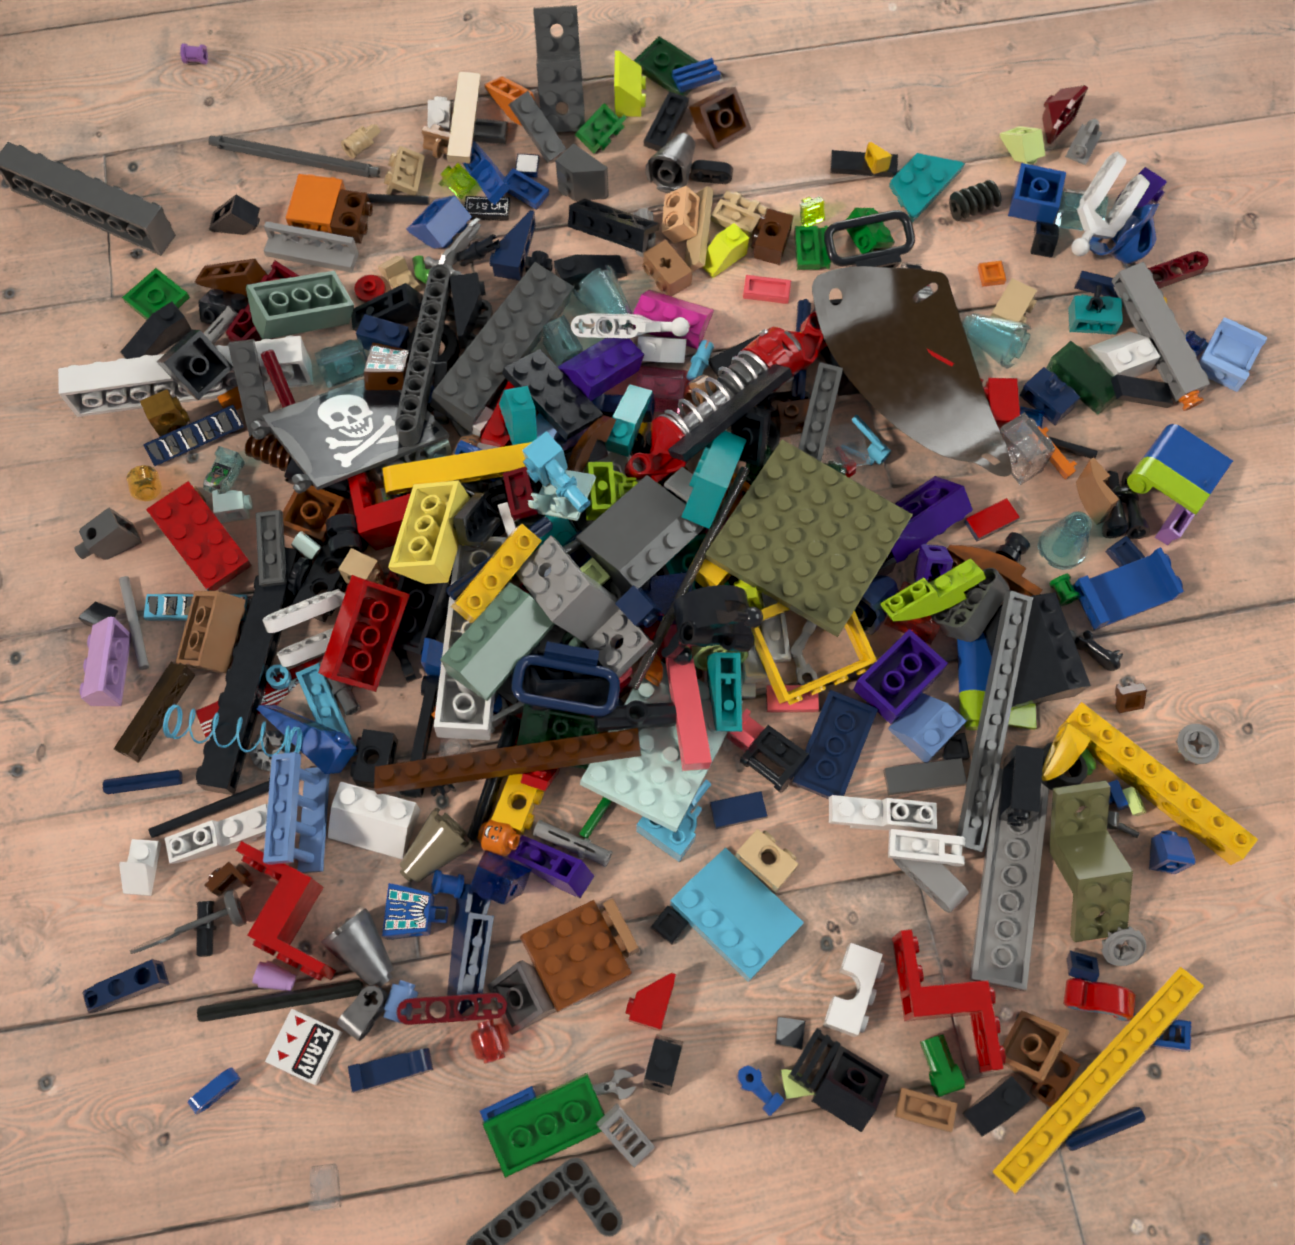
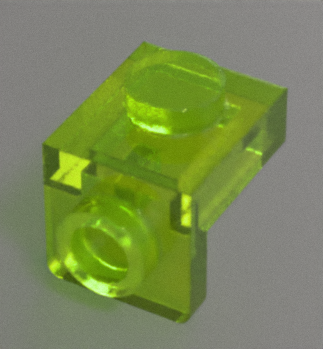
M457 163L453 168L450 165L445 168L440 174L443 178L438 184L442 186L445 183L462 199L477 181Z

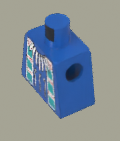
M388 883L382 936L387 940L428 936L431 934L432 923H447L448 907L434 906L435 897L432 893Z

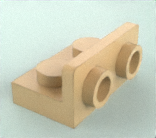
M399 146L396 153H391L388 162L391 170L387 172L384 184L387 185L386 193L391 194L392 190L396 189L409 195H416L425 155Z

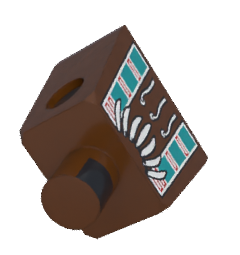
M372 343L364 369L365 390H402L409 362V352L401 348Z

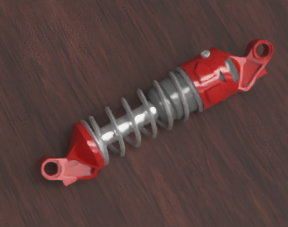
M816 311L812 312L801 324L800 332L787 331L774 326L761 330L759 332L760 336L738 353V356L732 357L730 366L719 368L717 380L711 377L705 379V387L708 394L699 388L692 389V399L697 407L690 401L679 399L678 408L683 419L676 412L665 410V415H659L652 420L650 454H634L625 465L624 472L626 477H635L636 481H641L648 475L659 483L666 476L674 475L681 467L684 468L687 462L671 457L668 449L773 364L791 369L793 375L785 381L786 383L794 379L793 376L799 371L806 370L814 362L818 353L827 346L823 340L824 337L819 326ZM811 322L814 323L817 326V328H814ZM710 381L713 382L717 388V391L714 394L709 386ZM696 392L706 399L703 403L700 404L697 400ZM682 403L692 409L688 415L684 411ZM668 414H671L672 416H674L678 421H676V420L673 419L672 417L668 416ZM633 463L640 464L643 471L635 470Z

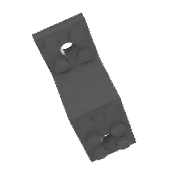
M577 5L534 7L540 110L555 132L578 131L585 124ZM554 24H559L563 28V33L559 37L551 34L550 29ZM559 102H565L569 108L565 114H560L556 111V105Z

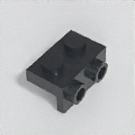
M210 289L198 301L200 321L212 324L227 306H230L239 313L241 309H245L249 304L248 297H245L243 294L226 293L220 289Z
M475 493L454 517L453 526L457 532L459 545H466L472 548L483 547L501 525L502 518L500 516H489L485 493Z

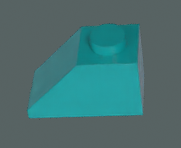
M528 386L504 390L499 406L512 445L533 442L537 439L536 412Z

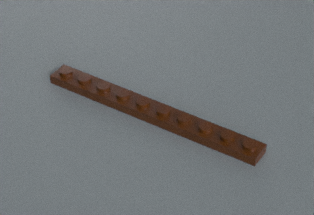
M638 728L376 766L374 790L378 795L641 756Z

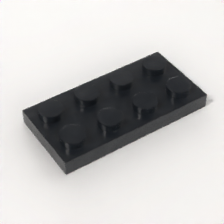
M540 349L503 368V376L515 388L528 386L535 409L565 440L590 427L603 416V413Z

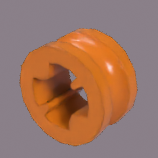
M1194 390L1178 400L1179 403L1184 405L1182 407L1183 411L1189 410L1204 401L1202 397L1198 396L1199 390Z

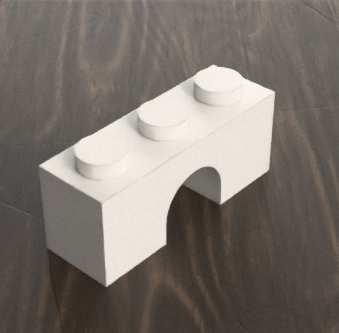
M853 943L847 946L839 973L848 975L855 981L857 992L851 1000H844L834 996L830 1001L823 1026L852 1037L858 1036L859 1032L864 1033L869 1018L865 1015L867 1005L872 1006L877 992L876 989H873L875 978L880 979L885 963L881 962L883 954Z

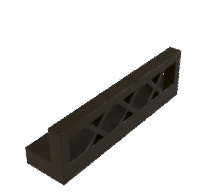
M172 661L170 662L113 748L115 751L139 763L162 728L167 710L172 705H177L196 676L186 665L182 663L177 665Z

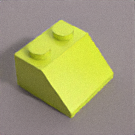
M615 51V114L618 117L623 115L626 117H641V107H646V93H641V90H646V76H642L639 64L621 51Z

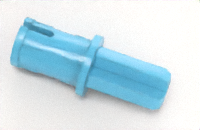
M707 340L700 342L696 354L691 358L692 364L686 376L687 380L692 381L701 376L704 369L709 366L708 360L714 349V345L710 341L706 349Z

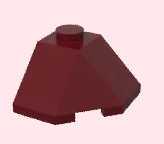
M1086 85L1060 89L1054 96L1050 95L1043 106L1045 111L1042 120L1047 143L1050 145L1076 118L1088 90Z

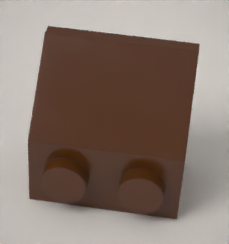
M724 87L688 107L696 128L713 149H717L751 130L736 87Z

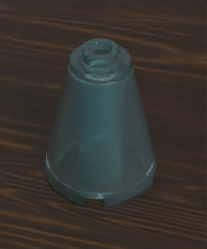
M609 265L605 266L607 270L602 271L598 268L579 283L581 289L578 292L576 289L574 290L576 299L593 313L633 314L614 270ZM608 320L607 325L612 328V323ZM632 323L624 324V329H625L626 327H632L633 324H632Z
M973 313L966 316L962 323L966 336L998 364L1007 369L1014 365L1011 361L1015 357L1018 359L1021 357L1030 338L1027 329H1031V326L1022 322Z
M1076 511L1048 526L1042 532L1038 541L1041 557H1044L1050 566L1061 570L1073 569L1081 564L1088 554L1092 528L1090 517L1083 512Z

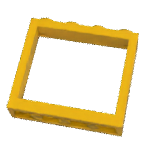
M779 602L761 610L763 621L791 609ZM855 610L844 627L859 661L788 692L759 627L751 629L754 636L753 645L779 704L786 701L789 705L803 700L802 694L809 691L812 695L826 690L825 684L833 681L834 685L849 680L847 674L854 671L857 675L865 673L870 668L869 665L877 661Z

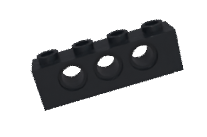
M361 536L362 547L364 552L366 551L369 543ZM328 537L294 599L293 605L317 596L318 592L322 589H328L327 592L337 589L345 592L347 584L340 571L329 574L331 569L339 568L344 560H337L331 557L328 543L330 539ZM335 609L313 618L326 622L328 616H332Z

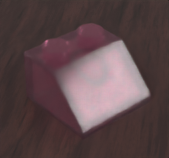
M640 366L636 386L653 391L656 403L655 411L665 412V410H672L681 414L678 408L679 399H684L687 370Z

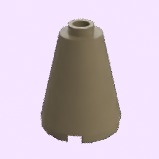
M435 808L431 812L400 862L402 868L400 873L409 882L413 880L416 882L422 881L436 870H439L471 849L474 845L472 839L468 842L465 840L466 831L447 813H444L442 816L438 814L439 808Z

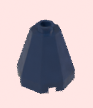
M876 576L855 608V613L863 631H868L867 634L873 635L887 616V613L881 607V603L899 592L897 583L889 576Z

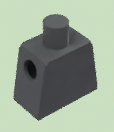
M109 507L80 528L79 533L83 542L75 546L74 549L81 559L95 554L103 560H108L139 545L142 541L134 524Z

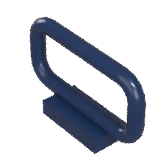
M546 642L544 656L527 655L517 662L513 673L512 692L520 702L528 705L591 716H606L617 706L620 680L612 669L597 665L598 650ZM530 665L606 678L610 684L607 702L605 705L597 706L526 693L522 688L525 669Z

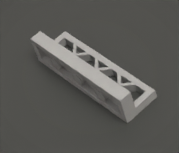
M265 222L264 229L268 236L264 248L265 256L353 272L359 255L354 238Z

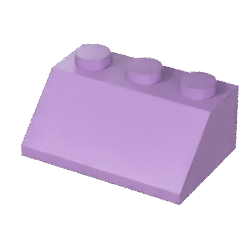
M107 617L92 625L91 634L87 638L89 651L88 657L84 660L83 664L85 677L84 682L80 685V696L90 706L122 705L131 633L114 617Z

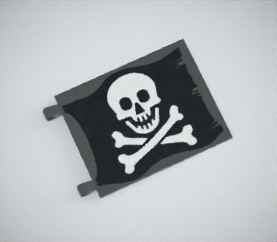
M364 378L262 415L263 421L251 423V428L254 430L252 435L255 439H262L272 431L304 474H296L292 477V482L295 484L293 489L297 493L306 491L312 484L317 490H320L449 438V433L426 409L419 442L411 447L400 444L395 428V419L402 390H365Z

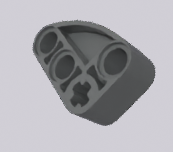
M995 568L982 570L986 579L964 591L965 600L931 615L933 622L946 636L971 642L978 639L1003 602L1005 592L1009 591V585Z

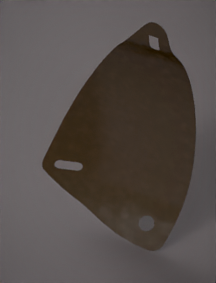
M870 266L844 267L818 275L812 284V294L821 332L840 368H843V372L859 392L899 430L929 450L954 460L976 463L997 476H1009L1012 473L1008 449L988 404L947 276L941 272L924 269ZM931 283L937 284L938 289L936 292L919 303L914 302L913 296ZM834 288H838L842 293V301L837 306L833 305L829 299V294ZM927 349L953 362V366L933 357ZM986 453L991 454L995 458H997L1000 461V463L993 465L991 462L983 458L981 455Z

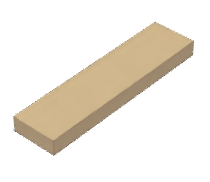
M709 186L695 193L700 197L697 236L687 239L684 261L692 272L705 266L713 189Z

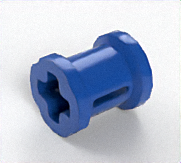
M436 870L432 879L431 893L437 895L438 892L452 894L454 898L459 899L464 887V875L452 876L442 874L441 870Z

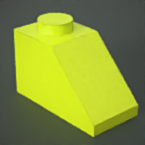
M733 223L717 234L708 246L705 266L702 268L714 278L747 254L749 237Z

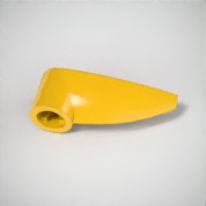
M1065 723L1056 734L1042 768V780L1048 781L1065 773L1086 749L1090 742V737L1071 724Z

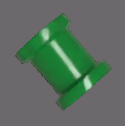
M1068 573L1053 579L1049 583L1050 587L1055 589L1060 598V606L1068 605L1081 597L1080 592H1076L1070 581L1071 576Z

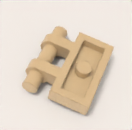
M727 190L724 194V199L728 201L720 199L711 214L710 221L726 228L735 223L751 238L758 227L760 215L765 216L767 207L760 205V202L755 199L751 201L742 197L741 193H733Z

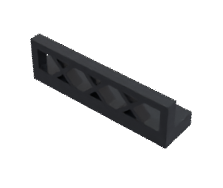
M583 199L569 205V228L642 253L648 249L649 234L659 230L660 223L588 199Z

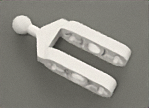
M1118 151L1111 154L1105 160L1080 200V206L1077 211L1085 232L1081 238H1077L1072 243L1071 249L1076 256H1084L1089 252V242L1092 237L1113 238L1125 225L1149 186L1150 182L1143 175L1138 174L1126 185L1105 220L1095 212L1126 164L1127 160Z
M590 313L576 316L571 322V330L576 336L592 338H633L650 332L661 331L673 332L674 335L681 337L685 336L690 328L688 321L682 317L674 319L673 322L650 320L639 314ZM608 320L611 321L613 326L611 331L607 328ZM595 322V326L592 328H589L584 325V323L594 324ZM632 323L636 325V329L633 327H626L624 329V324Z
M340 589L325 592L269 614L263 619L265 628L268 633H275L339 606L341 608L345 593ZM333 628L281 649L277 653L283 667L292 666L324 653Z

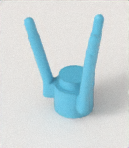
M855 415L852 418V422L872 442L866 450L869 455L867 456L844 445H841L840 448L849 454L865 460L871 466L874 462L881 465L892 450L874 434L858 415Z

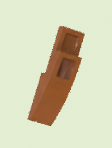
M949 545L947 548L953 559L952 568L971 558L982 570L995 568L1009 585V591L1033 596L1039 595L1043 590L1022 576L1027 568L1003 555L971 546Z

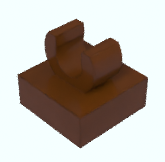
M1132 681L1125 687L1116 684L1115 707L1119 713L1144 709L1147 694L1144 684H1135Z

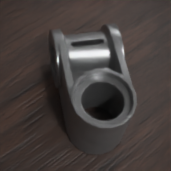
M376 986L365 987L340 1016L337 1025L358 1042L361 1041L370 1032L376 1020L384 1011L383 1008L388 998V993ZM371 994L377 995L378 1003L376 1005L371 1004L372 1000L369 998Z

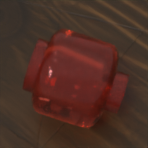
M493 1019L477 1023L478 1029L474 1030L470 1035L475 1057L483 1060L484 1064L505 1058V1052L510 1048L505 1025L502 1023L494 1024Z

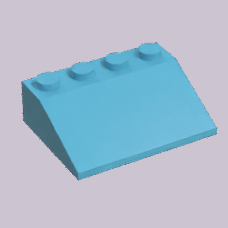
M724 848L670 900V906L689 922V925L747 982L763 968L804 924L795 913L727 848Z

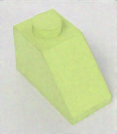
M1019 126L1000 133V138L1014 161L1034 164L1038 158L1046 156L1042 129Z

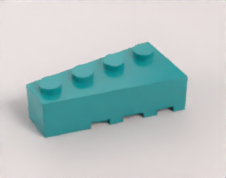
M724 431L705 447L689 483L693 490L681 516L682 518L710 529L747 441L746 439Z

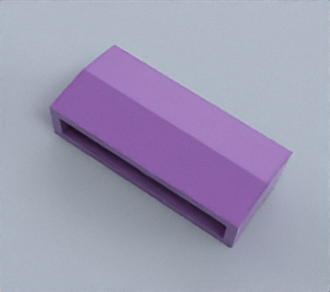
M1177 503L1154 538L1169 545L1172 540L1182 536L1195 514ZM1177 520H1179V521H1180L1179 524H1178L1177 527L1174 529L1173 526L1175 525V523L1177 522Z

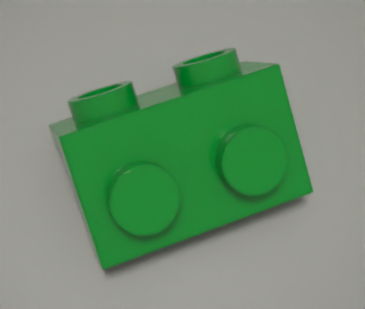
M603 103L577 131L575 136L593 154L599 148L603 151L611 143L609 137L612 134L617 136L625 127L622 123L627 117L623 115L619 118Z
M855 208L846 220L878 214V212L874 208ZM883 222L846 229L861 254L872 252L875 248H891L895 243L890 230Z

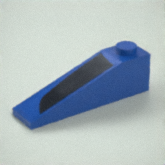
M259 705L257 708L284 736L287 726H290V730L293 727H299L302 731L300 751L324 774L341 773L357 749L350 742L351 740L346 734L277 705ZM297 730L291 741L295 746L297 743Z

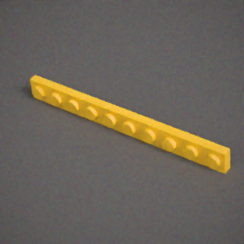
M1180 967L992 1171L993 1174L1016 1195L1203 990L1204 985Z

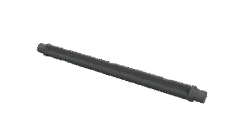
M210 135L208 140L209 145L216 146L218 149L293 162L331 171L345 172L362 177L379 178L380 168L373 167L371 164L221 135Z

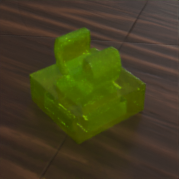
M809 196L801 199L800 219L803 226H810L825 220L824 200L821 197L812 199Z

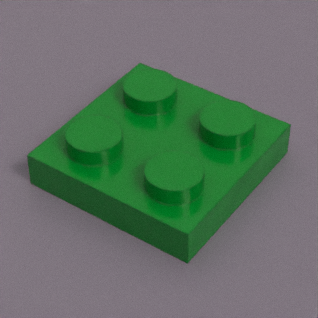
M157 268L151 271L122 297L127 305L146 320L152 313L171 301L179 309L190 299L185 290Z

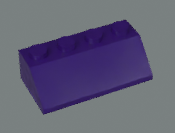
M934 476L897 501L895 505L913 515L887 556V559L889 560L894 557L897 561L896 563L905 560L908 555L919 549L920 545L927 544L928 541L937 535L943 534L947 528L963 520L967 514L972 512L973 509L965 487Z

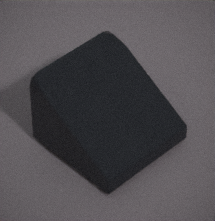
M95 601L78 619L85 625L92 627V625L107 617L115 618L118 610Z

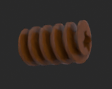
M269 433L259 440L251 435L245 443L246 456L253 457L255 460L262 461L265 464H270L281 471H286L292 457L279 440L275 439L274 434Z

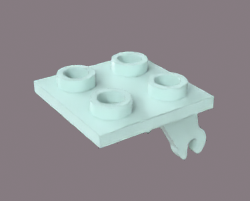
M565 470L570 478L573 476L576 478L578 489L587 498L596 476ZM551 483L545 487L542 485L539 494H531L534 501L528 500L529 507L538 509V514L578 521L581 514L568 499L556 495L557 489Z

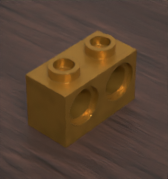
M167 389L140 401L148 421L159 437L181 428L191 421L178 397H172Z

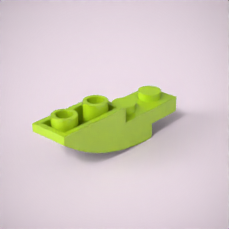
M970 558L930 583L925 578L920 579L883 601L881 607L892 621H906L926 617L965 600L964 591L985 580L986 577L982 569Z

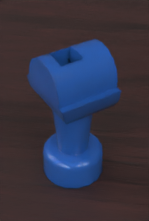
M744 1066L738 1071L737 1081L741 1085L740 1088L743 1091H751L765 1103L763 1110L770 1117L782 1105L785 1099L779 1093L772 1095L762 1082V1075L759 1069L756 1070L752 1066Z

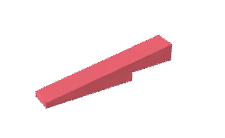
M676 625L662 626L664 648L669 645L672 637L677 632ZM693 656L692 660L686 665L677 664L673 658H665L671 702L675 705L677 713L676 728L682 771L709 769L712 760Z

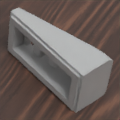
M617 1103L596 1123L634 1168L655 1148ZM622 1117L624 1121L611 1133L609 1128ZM629 1125L631 1129L618 1141L616 1137ZM636 1133L638 1137L625 1149L623 1145ZM643 1141L645 1146L632 1157L630 1153Z

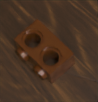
M340 189L330 225L332 234L352 237L355 243H362L363 235H366L368 231V217H371L373 212V204L369 201L366 192Z

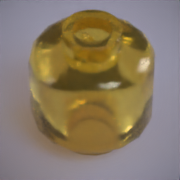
M140 465L127 473L126 481L130 495L134 499L151 501L161 493V481L158 472L153 467Z

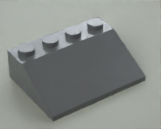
M646 475L582 531L576 539L606 571L619 590L625 594L633 585L640 588L705 527L682 518L681 516L686 505Z

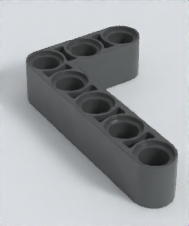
M571 1158L472 1235L466 1245H473L474 1241L479 1238L483 1239L487 1245H506L571 1192L597 1230L604 1236H614L620 1231L623 1223L622 1215L587 1163L580 1158ZM572 1163H579L583 1168V1175L579 1180H572L567 1174V1169ZM549 1181L556 1182L559 1186L560 1192L555 1199H549L545 1196L544 1187ZM593 1187L599 1191L600 1201L598 1204L589 1205L585 1201L584 1193L588 1188ZM525 1200L532 1201L535 1204L536 1212L531 1218L524 1217L520 1211L521 1204ZM606 1213H613L617 1217L618 1224L613 1230H606L601 1224V1218ZM501 1219L508 1220L512 1226V1231L507 1237H503L497 1232V1224Z

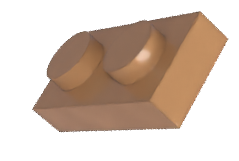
M900 1088L894 1117L952 1132L958 1103Z

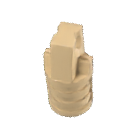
M372 124L366 129L364 126H361L355 133L342 140L341 146L345 153L354 159L374 143L372 139L381 131L377 124Z

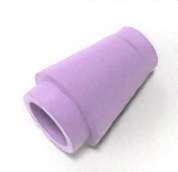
M260 961L252 983L257 984L258 988L291 991L297 975L291 974V972L270 961L266 963Z

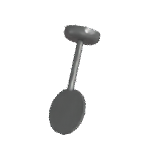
M231 889L225 892V909L180 926L174 932L143 943L131 949L130 953L134 954L146 950L181 933L229 915L235 926L246 925L245 912L236 891Z

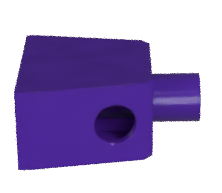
M920 545L914 569L915 582L922 578H925L928 582L929 579L933 581L952 569L953 559L945 546Z

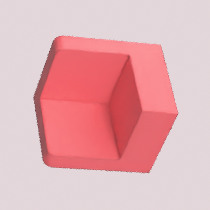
M749 709L742 713V732H727L726 737L744 752L749 749L765 729L750 717L751 711Z

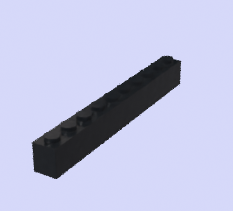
M285 547L287 584L261 587L259 585V575L255 577L254 594L247 603V617L240 626L241 637L239 643L233 649L234 660L232 667L226 672L225 690L218 699L219 721L215 729L217 742L222 746L229 744L236 735L238 719L242 717L243 722L239 732V740L242 748L248 750L259 713L257 708L261 705L267 685L266 672L273 664L282 630L268 633L263 619L269 614L290 606L293 595H290L288 590V579L294 564L302 558L297 549ZM213 719L211 722V731L213 730ZM212 734L209 741L204 745V759L202 766H199L196 772V784L206 791L234 795L247 752L245 753L241 750L237 738L228 747L220 748Z

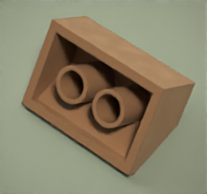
M194 591L175 664L182 663L191 668L226 673L232 663L231 654L234 644L238 640V628L240 620L245 613L244 605L246 599L220 591Z

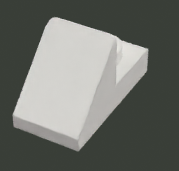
M131 840L128 861L120 862L119 864L124 894L152 895L161 848L159 841Z

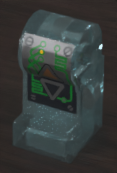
M218 446L215 452L216 459L210 469L211 471L205 477L203 488L210 493L217 490L219 494H224L231 490L245 462L238 452Z

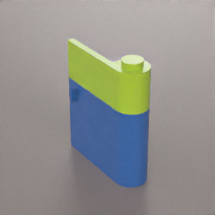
M1170 424L1163 429L1127 479V484L1131 490L1140 494L1147 493L1152 487H1155L1196 515L1233 460L1177 424Z
M984 633L978 639L971 642L957 639L959 714L967 720L963 725L965 729L971 731L978 730L992 660ZM1035 704L1011 708L1008 726L1032 730L1037 729Z

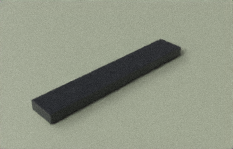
M773 364L668 449L670 456L687 462L793 375L791 369Z

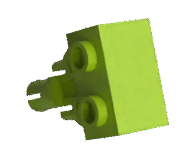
M588 462L583 473L593 474L596 476V479L587 497L590 505L586 508V519L596 520L637 484L636 478L626 477L624 474L614 471L613 462Z

